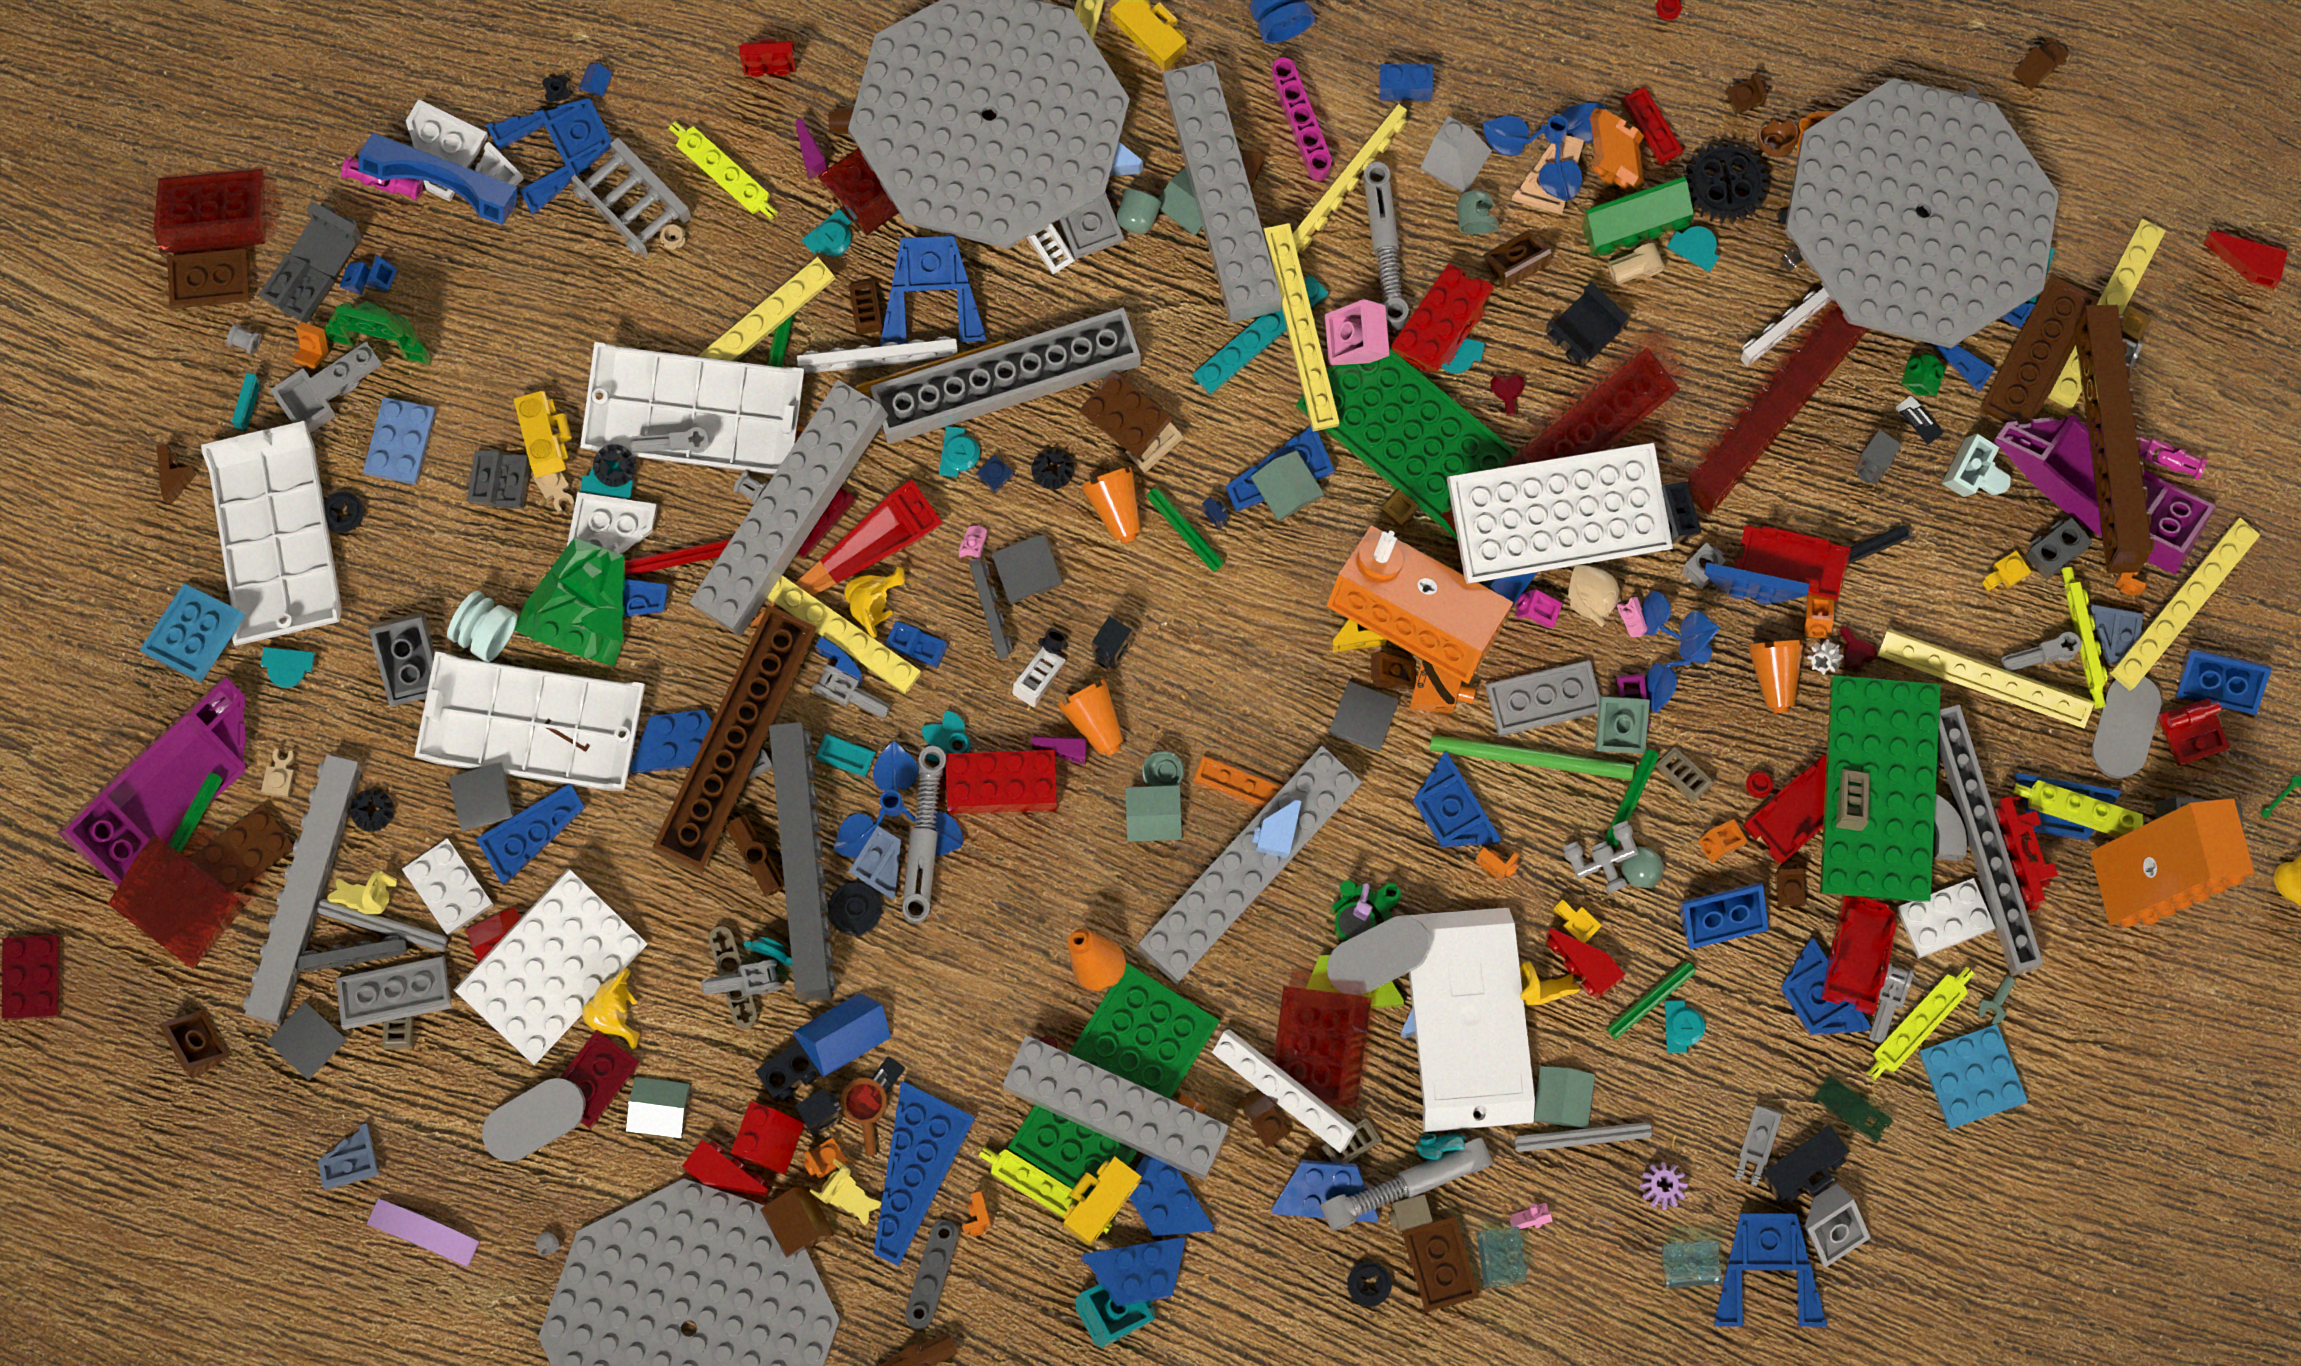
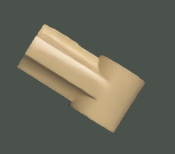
M1655 243L1642 245L1634 250L1632 254L1608 262L1611 278L1616 285L1642 275L1643 277H1651L1665 269Z

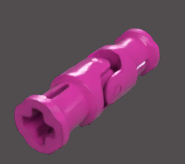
M347 156L343 163L341 177L344 179L350 177L362 181L363 185H374L377 189L392 194L401 193L410 196L414 201H417L421 196L424 180L411 178L380 180L357 171L358 161L354 160L353 156Z
M2139 436L2141 448L2138 454L2145 461L2159 466H2169L2174 472L2182 471L2193 475L2196 480L2200 479L2207 458L2202 457L2200 459L2187 454L2184 449L2174 448L2170 444L2154 438L2149 440ZM2158 447H2161L2158 450V457L2155 459L2153 453Z

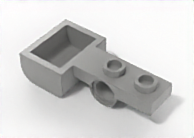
M364 342L310 378L304 368L270 389V392L292 423L305 421L309 433H312L335 417V413L327 401L338 394L345 395L353 391L358 386L359 380L382 366L368 343Z

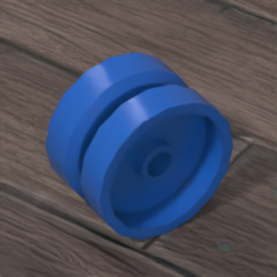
M1252 0L1249 4V10L1254 21L1259 23L1258 31L1262 40L1266 43H1279L1300 35L1315 22V15L1311 6L1305 3L1306 0Z

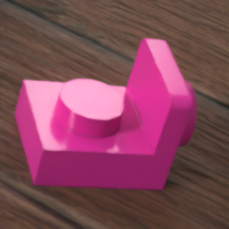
M1538 590L1524 592L1517 600L1515 617L1519 619L1527 617L1547 628H1553L1562 603Z

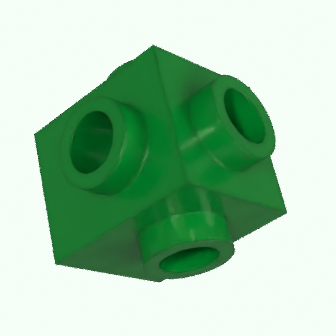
M1933 354L1910 355L1901 385L1915 396H1937L1946 367Z

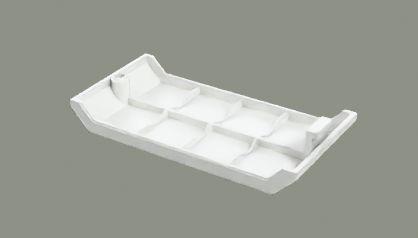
M594 342L580 448L598 452L604 446L618 444L626 447L634 457L774 475L795 444L805 369L795 367L780 368L662 353ZM598 393L603 394L601 400L596 399ZM694 427L704 429L710 439L708 448L701 453H694L690 450L632 452L630 445L632 436L687 432ZM696 433L695 437L690 439V442H693L695 447H699L700 442L704 441V438H701L699 433Z
M301 421L201 445L202 454L210 474L230 603L232 607L246 615L232 635L233 644L237 646L340 622L342 608L317 459L306 422Z
M435 652L414 757L439 765L471 770L502 762L505 775L607 791H622L626 789L645 684L638 682L620 683L464 659L442 652ZM549 718L551 720L550 724H545ZM546 728L558 730L573 739V744ZM626 732L625 737L620 738L622 733ZM576 742L584 747L588 743L590 747L585 752L576 747Z
M1497 908L1405 915L1421 922L1427 928L1431 938V946L1425 962L1417 969L1409 972L1423 1099V1132L1533 1123L1535 1098L1524 1002L1520 999L1522 984L1515 923L1510 909ZM1474 1112H1478L1480 1114L1479 1119L1474 1118Z

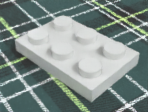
M448 838L402 869L448 937L494 906Z
M1974 878L1931 894L1930 902L1912 901L1897 907L1898 914L1918 959L1995 929Z

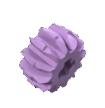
M1661 1162L1660 1171L1655 1165H1651L1649 1167L1651 1174L1643 1173L1642 1178L1647 1182L1641 1183L1640 1189L1649 1191L1642 1198L1648 1200L1652 1197L1654 1199L1650 1205L1652 1208H1655L1658 1201L1661 1202L1662 1210L1667 1209L1668 1202L1675 1208L1678 1205L1676 1198L1680 1200L1685 1198L1686 1195L1680 1190L1687 1189L1688 1184L1679 1182L1684 1178L1685 1174L1681 1172L1675 1175L1676 1165L1673 1164L1668 1171L1666 1170V1163ZM1661 1180H1665V1185H1670L1666 1192H1662V1187H1657Z

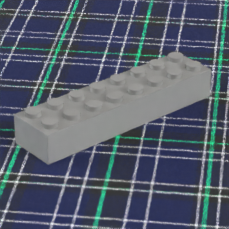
M1027 1035L1003 1083L1004 1091L1203 1181L1207 1180L1229 1132V1126Z

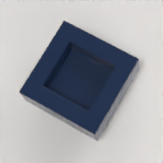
M994 455L976 472V476L994 493H997L1014 476V472Z
M1211 497L1206 499L1202 503V512L1220 530L1227 524L1228 516L1226 514L1228 511L1220 501L1214 502Z

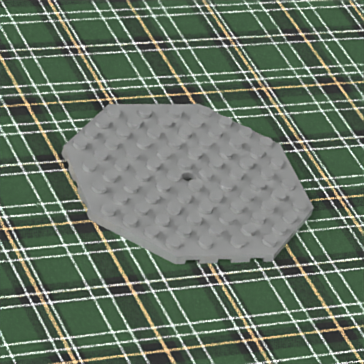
M939 0L875 34L848 127V133L858 145L871 170L875 172L880 180V184L889 199L895 204L904 223L1009 249L1016 245L1018 241L1029 235L1037 234L1048 228L1055 221L1061 218L1064 219L1081 210V207L1104 197L1130 98L1072 9L1037 0ZM992 109L997 115L996 118L991 121L985 120L982 117L983 112Z
M1893 78L1803 132L1784 232L1798 246L1801 251L1800 255L1809 268L1814 270L1821 279V285L1830 298L1837 302L1844 312L1842 315L1849 324L1953 348L2000 317L2007 315L2023 303L2038 296L2044 290L2059 193L1995 103ZM1924 206L1923 208L1927 210L1929 217H1920L1916 212V208Z
M682 1179L576 1232L538 1338L551 1366H825L840 1319L807 1250L805 1249L788 1258L785 1257L760 1211L765 1205ZM688 1321H693L697 1325L696 1333L690 1337L683 1335L682 1325Z

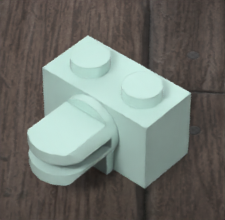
M1975 434L1965 438L1941 484L1963 497L1975 494L1979 487L1991 495H1998L2007 491L2010 487L2011 479L2008 473L1995 466L1996 463L1993 462L2000 447L1979 434Z

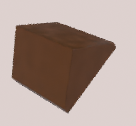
M1527 231L1486 253L1483 257L1502 289L1505 290L1548 267L1552 252L1548 246Z
M204 1010L159 1024L184 1072L192 1079L230 1057Z
M809 1186L791 1188L760 1209L786 1258L835 1235L814 1195L810 1192Z

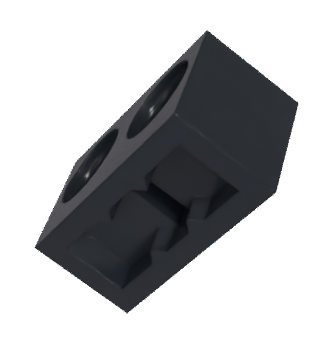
M1688 482L1662 486L1672 544L1686 542L1701 533Z
M799 1041L755 1070L758 1078L775 1102L780 1099L782 1102L786 1101L796 1093L794 1089L802 1084L807 1086L813 1083L819 1077L817 1074L820 1073ZM800 1059L807 1060L809 1063L807 1069L802 1072L794 1070V1064ZM783 1075L785 1083L781 1087H773L771 1080L774 1076Z

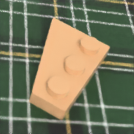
M1566 135L1561 144L1560 162L1572 160L1578 164L1584 140ZM1551 143L1533 171L1529 173L1519 190L1517 189L1512 196V201L1562 215L1566 201L1546 193L1540 186L1538 179L1539 172L1545 164L1555 163V144Z

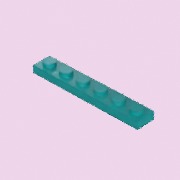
M1310 274L1304 279L1310 307L1313 310L1328 297V292ZM1282 306L1281 311L1259 317L1192 374V378L1209 396L1288 331Z

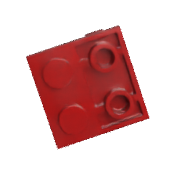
M760 39V42H749L739 45V56L744 75L761 77L764 74L774 73L778 76H785L796 72L793 52L795 51L794 40L776 41V39Z
M2210 698L2160 714L2157 717L2178 767L2224 752L2230 748L2216 713L2221 712L2219 702L2211 703Z

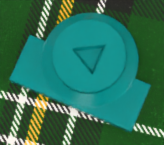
M838 209L801 241L813 255L818 251L830 257L842 255L851 244V233L848 227L852 222Z
M1701 226L1691 227L1683 234L1676 231L1666 247L1710 273L1720 257L1715 254L1717 242L1714 234L1709 229Z
M1466 338L1457 352H1455L1456 356L1450 365L1443 363L1441 367L1452 374L1466 372L1473 365L1474 361L1481 362L1485 343Z
M946 426L939 476L958 478L959 472L971 470L976 466L980 459V448L972 437L965 435V428Z
M604 460L610 466L608 476L614 470L624 473L621 467H619L618 462ZM592 468L589 476L582 475L580 493L631 500L633 480L619 487H610L602 484L597 479Z
M264 647L261 667L267 668L268 677L276 686L291 688L302 681L305 672L312 673L315 653Z
M759 937L758 940L753 942L745 941V949L793 968L792 958L787 957L785 953L786 947L765 937Z
M1665 1001L1666 1053H1687V1046L1698 1043L1705 1032L1704 1019L1696 1010L1686 1008L1685 1001Z

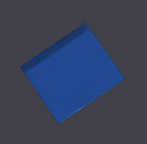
M599 63L588 65L579 85V90L604 97L612 77V72Z
M376 256L367 278V286L388 292L398 268L381 257Z
M363 262L348 264L341 280L340 288L362 295L370 269Z

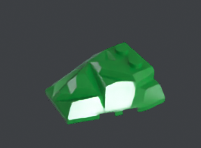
M367 301L356 307L350 302L337 305L324 330L325 336L330 342L354 347L357 335L360 333L396 342L405 360L430 365L432 360L407 318L394 315L385 308H380Z
M574 537L523 604L515 631L529 636L533 640L574 655L616 666L624 643L622 626L623 615H625V606H623L625 555Z

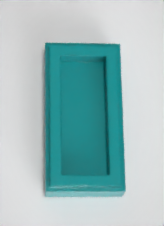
M246 372L231 421L236 430L246 432L261 386L255 374Z
M825 733L815 759L866 779L876 752Z

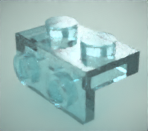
M1519 1227L1476 1233L1484 1288L1511 1287L1527 1281V1266L1523 1258V1239L1520 1235Z
M1700 1240L1691 1243L1673 1242L1663 1245L1661 1262L1666 1288L1722 1284L1718 1241Z

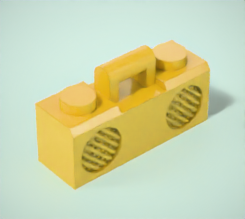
M1120 0L1110 9V20L1163 71H1166L1187 51L1186 36L1178 28L1173 29L1179 20L1161 2L1151 9L1149 0ZM1157 14L1166 22L1165 24L1156 16Z
M545 391L514 398L525 447L535 478L566 470L564 459H568V454L563 442L572 439L566 414H557L553 399L548 400ZM558 425L559 433L553 434L552 426Z
M1116 1157L1111 1162L1106 1160L1097 1171L1099 1175L1098 1180L1086 1172L1069 1194L1079 1203L1077 1206L1072 1204L1063 1215L1065 1219L1064 1228L1090 1248L1141 1183V1176ZM1092 1184L1095 1188L1085 1199L1082 1195Z

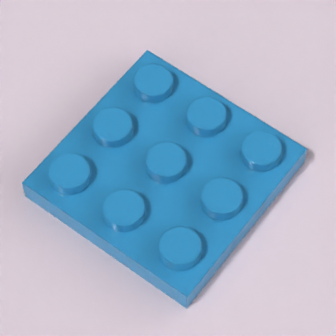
M184 583L140 648V651L144 655L201 683L246 615L240 610Z
M1997 1024L1919 1051L1920 1059L1948 1130L2028 1102Z

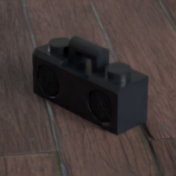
M1828 1125L1764 1171L1760 1177L1780 1203L1786 1199L1789 1203L1803 1194L1800 1190L1802 1187L1806 1189L1811 1197H1814L1835 1182L1828 1169L1831 1167L1835 1171L1847 1162L1845 1156L1849 1154L1850 1150L1832 1126ZM1817 1172H1820L1823 1177L1811 1185L1808 1179Z

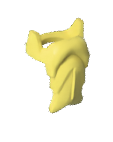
M380 870L374 871L366 886L359 884L351 885L342 879H337L335 882L337 890L330 893L327 899L330 902L342 903L349 908L358 909L359 912L364 914H380L389 903V893L386 890V886L396 887L397 879Z
M834 1159L833 1163L839 1168V1172H834L824 1183L821 1193L810 1190V1192L826 1204L830 1203L836 1207L841 1206L848 1213H854L863 1225H867L870 1212L878 1209L881 1206V1202L867 1197L864 1190L857 1187L856 1182L850 1177L851 1170Z

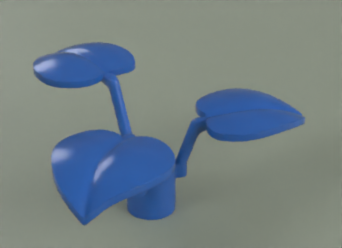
M1583 103L1571 106L1564 110L1561 115L1550 117L1547 126L1542 125L1540 130L1527 138L1529 134L1527 124L1515 116H1503L1494 120L1484 121L1483 131L1490 146L1496 152L1505 156L1521 154L1524 143L1529 144L1545 133V138L1550 143L1556 145L1555 163H1547L1541 168L1538 177L1539 184L1549 195L1563 201H1570L1580 190L1582 173L1574 161L1566 160L1560 162L1562 141L1566 135L1571 134L1574 138L1584 140V143L1593 142L1590 115L1595 108L1605 110V105L1602 103Z
M1650 591L1641 605L1642 614L1647 625L1645 635L1653 636L1660 628L1661 631L1681 642L1679 654L1683 657V660L1668 662L1665 666L1655 663L1647 672L1645 677L1646 697L1650 700L1649 707L1651 710L1659 713L1660 709L1671 699L1676 689L1677 678L1671 668L1680 665L1689 666L1691 661L1700 664L1707 663L1712 654L1709 642L1719 631L1720 627L1702 612L1692 611L1682 621L1680 627L1681 635L1666 628L1664 623L1671 614L1668 599L1658 591Z
M893 741L883 750L873 769L874 783L878 789L884 791L880 796L882 808L879 810L876 823L873 824L872 819L865 814H854L845 819L839 828L834 845V850L837 853L849 858H857L876 827L881 825L885 814L897 816L904 813L914 823L917 820L904 807L903 799L897 792V788L908 789L915 783L918 777V766L913 757L897 742ZM936 811L937 813L934 814L937 817L934 818L936 823H933L935 826L933 830L938 832L935 856H942L961 848L963 845V835L959 825L950 815Z

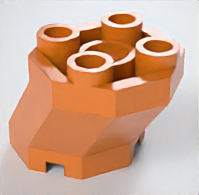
M1595 108L1590 115L1595 156L1590 163L1592 166L1590 170L1599 175L1598 178L1605 183L1612 185L1614 182L1621 186L1620 189L1629 195L1640 192L1644 185V176L1639 144L1644 135L1634 126L1629 130V126L1626 125V121L1604 109L1599 110Z

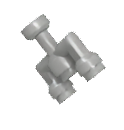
M1628 821L1612 826L1615 839L1621 842L1623 849L1614 852L1612 846H1608L1607 841L1591 847L1593 850L1591 855L1594 861L1585 864L1583 861V850L1579 846L1578 841L1562 847L1565 859L1571 862L1577 879L1599 871L1600 867H1603L1609 882L1605 886L1608 894L1628 886L1624 878L1619 879L1612 863H1619L1639 854L1632 838L1633 830Z

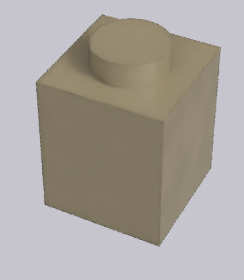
M1425 1194L1392 1203V1211L1388 1212L1392 1228L1397 1227L1399 1234L1404 1230L1432 1223Z

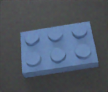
M383 397L363 470L364 474L417 485L436 413L435 408Z

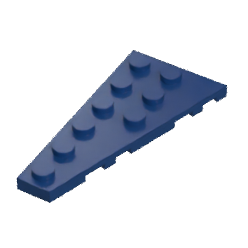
M903 1081L900 1084V1094L874 1247L875 1256L897 1267L900 1266L975 1121L974 1116Z

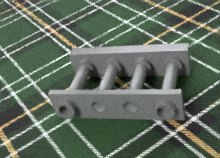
M617 137L610 144L613 151L612 158L584 183L574 175L571 178L574 185L572 190L581 201L586 199L624 237L626 246L633 254L639 253L645 259L648 256L644 245L646 241L671 219H678L684 224L691 216L688 207ZM625 165L630 170V176L600 201L591 190L618 166L622 167ZM643 183L648 188L646 190L647 194L618 219L608 208L634 185ZM660 200L666 206L664 208L665 211L641 233L635 236L626 226L654 201L657 203Z

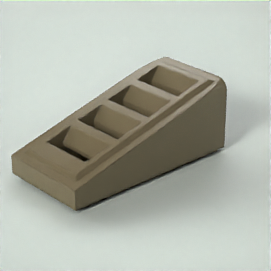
M1675 747L1655 764V767L1692 804L1701 798L1714 784L1701 769ZM1676 757L1678 762L1669 770L1666 765ZM1683 765L1686 769L1679 776H1676L1674 772ZM1691 773L1693 777L1687 783H1684L1682 780ZM1698 780L1701 784L1695 790H1692L1690 787Z
M1843 769L1840 778L1836 827L1862 831L1868 824L1869 773ZM1848 781L1861 783V787L1848 785ZM1848 793L1860 794V797L1849 796ZM1847 804L1858 805L1859 808L1847 807Z
M414 1016L384 1022L382 1047L385 1050L413 1049ZM405 1023V1028H392V1024ZM391 1034H405L404 1038H391Z
M1367 1118L1354 1125L1357 1128L1355 1135L1362 1144V1147L1358 1148L1351 1139L1349 1146L1354 1152L1349 1154L1345 1149L1341 1152L1344 1156L1343 1159H1339L1330 1144L1326 1143L1321 1146V1151L1329 1162L1351 1163L1382 1142ZM1364 1128L1372 1141L1367 1143L1359 1130Z

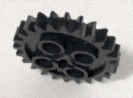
M1719 141L1716 149L1711 144H1708L1707 153L1699 149L1698 157L1692 156L1690 161L1692 165H1687L1685 171L1688 174L1684 176L1688 183L1689 192H1691V201H1695L1692 207L1693 210L1702 209L1700 217L1708 213L1710 214V222H1713L1718 217L1720 225H1723L1725 218H1729L1731 225H1734L1736 217L1741 222H1744L1746 214L1753 217L1755 213L1754 208L1761 209V201L1766 200L1767 194L1765 192L1768 191L1770 185L1765 183L1768 181L1769 174L1762 173L1765 171L1766 165H1758L1760 156L1752 158L1751 148L1743 152L1742 143L1736 149L1733 148L1732 141L1728 143L1727 147H1724L1722 142ZM1720 162H1724L1726 166V182L1730 184L1728 193L1732 204L1727 202L1726 183L1722 181L1724 170ZM1731 166H1740L1743 171L1735 172L1731 169ZM1713 169L1717 172V175L1710 176L1705 170ZM1743 190L1747 193V196L1740 197L1735 191ZM1717 193L1722 199L1713 200L1709 195Z

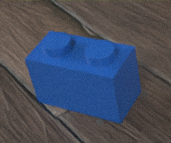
M1380 64V101H1431L1433 92V64Z

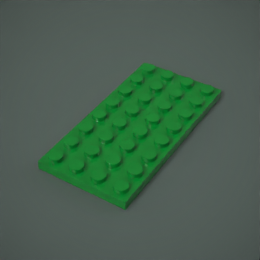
M1389 348L1390 356L1371 363L1330 365L1326 371L1340 424L1337 427L1323 430L1394 489L1401 490L1419 505V509L1456 540L1458 538L1447 477L1527 464V459L1398 354L1393 352L1392 349ZM1303 395L1296 403V408L1309 418Z
M1831 676L1820 894L1916 902L1931 901L1941 684ZM1843 769L1869 773L1868 824L1862 831L1836 827L1840 778ZM1848 781V785L1861 787V783ZM1848 793L1849 796L1860 797V794ZM1847 804V807L1859 808L1858 805Z
M1126 963L1123 976L1117 984L1110 988L1068 1054L1171 1100L1218 1027L1220 1020ZM1037 1105L1033 1107L1008 1146L1010 1151L1072 1190L1086 1172L1098 1180L1099 1175L1097 1171L1106 1160L1111 1162L1116 1157L1129 1166L1138 1152ZM1091 1184L1082 1196L1087 1198L1095 1187Z

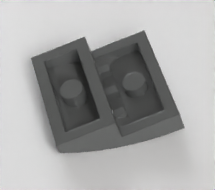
M287 253L258 296L292 318L307 323L335 281L330 276L310 267L307 262Z
M475 451L467 502L499 508L524 509L531 467L528 455H503L499 451Z
M1046 535L1027 539L992 554L1009 603L1014 604L1036 593L1043 594L1064 584Z
M1348 681L1328 734L1380 752L1399 699Z
M502 762L449 777L453 802L461 831L515 816L507 791L509 785Z
M304 1001L266 1042L309 1081L347 1040Z

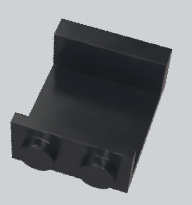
M1591 282L1584 288L1583 296L1554 323L1551 320L1547 323L1545 333L1547 334V339L1554 346L1559 345L1566 352V357L1573 364L1578 363L1584 368L1627 327L1630 317Z

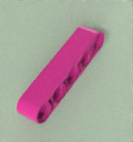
M1278 58L1272 65L1271 79L1308 175L1313 180L1323 181L1328 178L1331 172V155L1295 64L1289 58ZM1280 70H1286L1290 74L1287 76H1280L1277 74V72ZM1289 93H1295L1299 97L1296 99H1289L1286 97V95ZM1304 116L1308 120L1301 123L1296 121L1295 118ZM1314 139L1317 143L1310 146L1305 144L1304 141ZM1323 162L1326 166L1318 169L1313 164Z

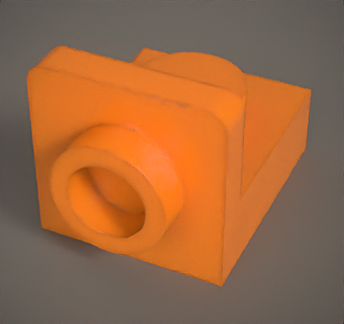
M301 322L296 327L300 348L292 356V359L295 363L309 368H316L329 353L325 331L322 328Z
M2118 573L2114 586L2120 588V591L2124 594L2135 596L2140 595L2145 590L2146 583L2136 580L2138 573Z
M1807 595L1803 635L1805 637L1829 639L1834 622V600Z
M1735 819L1710 829L1698 841L1711 863L1718 861L1723 855L1737 850L1748 843Z
M1483 847L1477 855L1475 862L1499 881H1502L1505 876L1511 878L1520 865L1516 862L1520 855L1515 852L1505 864L1503 857L1493 849L1488 851Z
M832 1137L812 1151H805L803 1154L806 1160L802 1163L810 1176L816 1174L820 1180L838 1169L833 1163L834 1159L842 1164H846L848 1161Z
M981 1191L970 1194L972 1202L967 1203L971 1218H977L978 1221L962 1225L964 1234L970 1233L971 1237L982 1235L987 1232L986 1228L992 1227Z

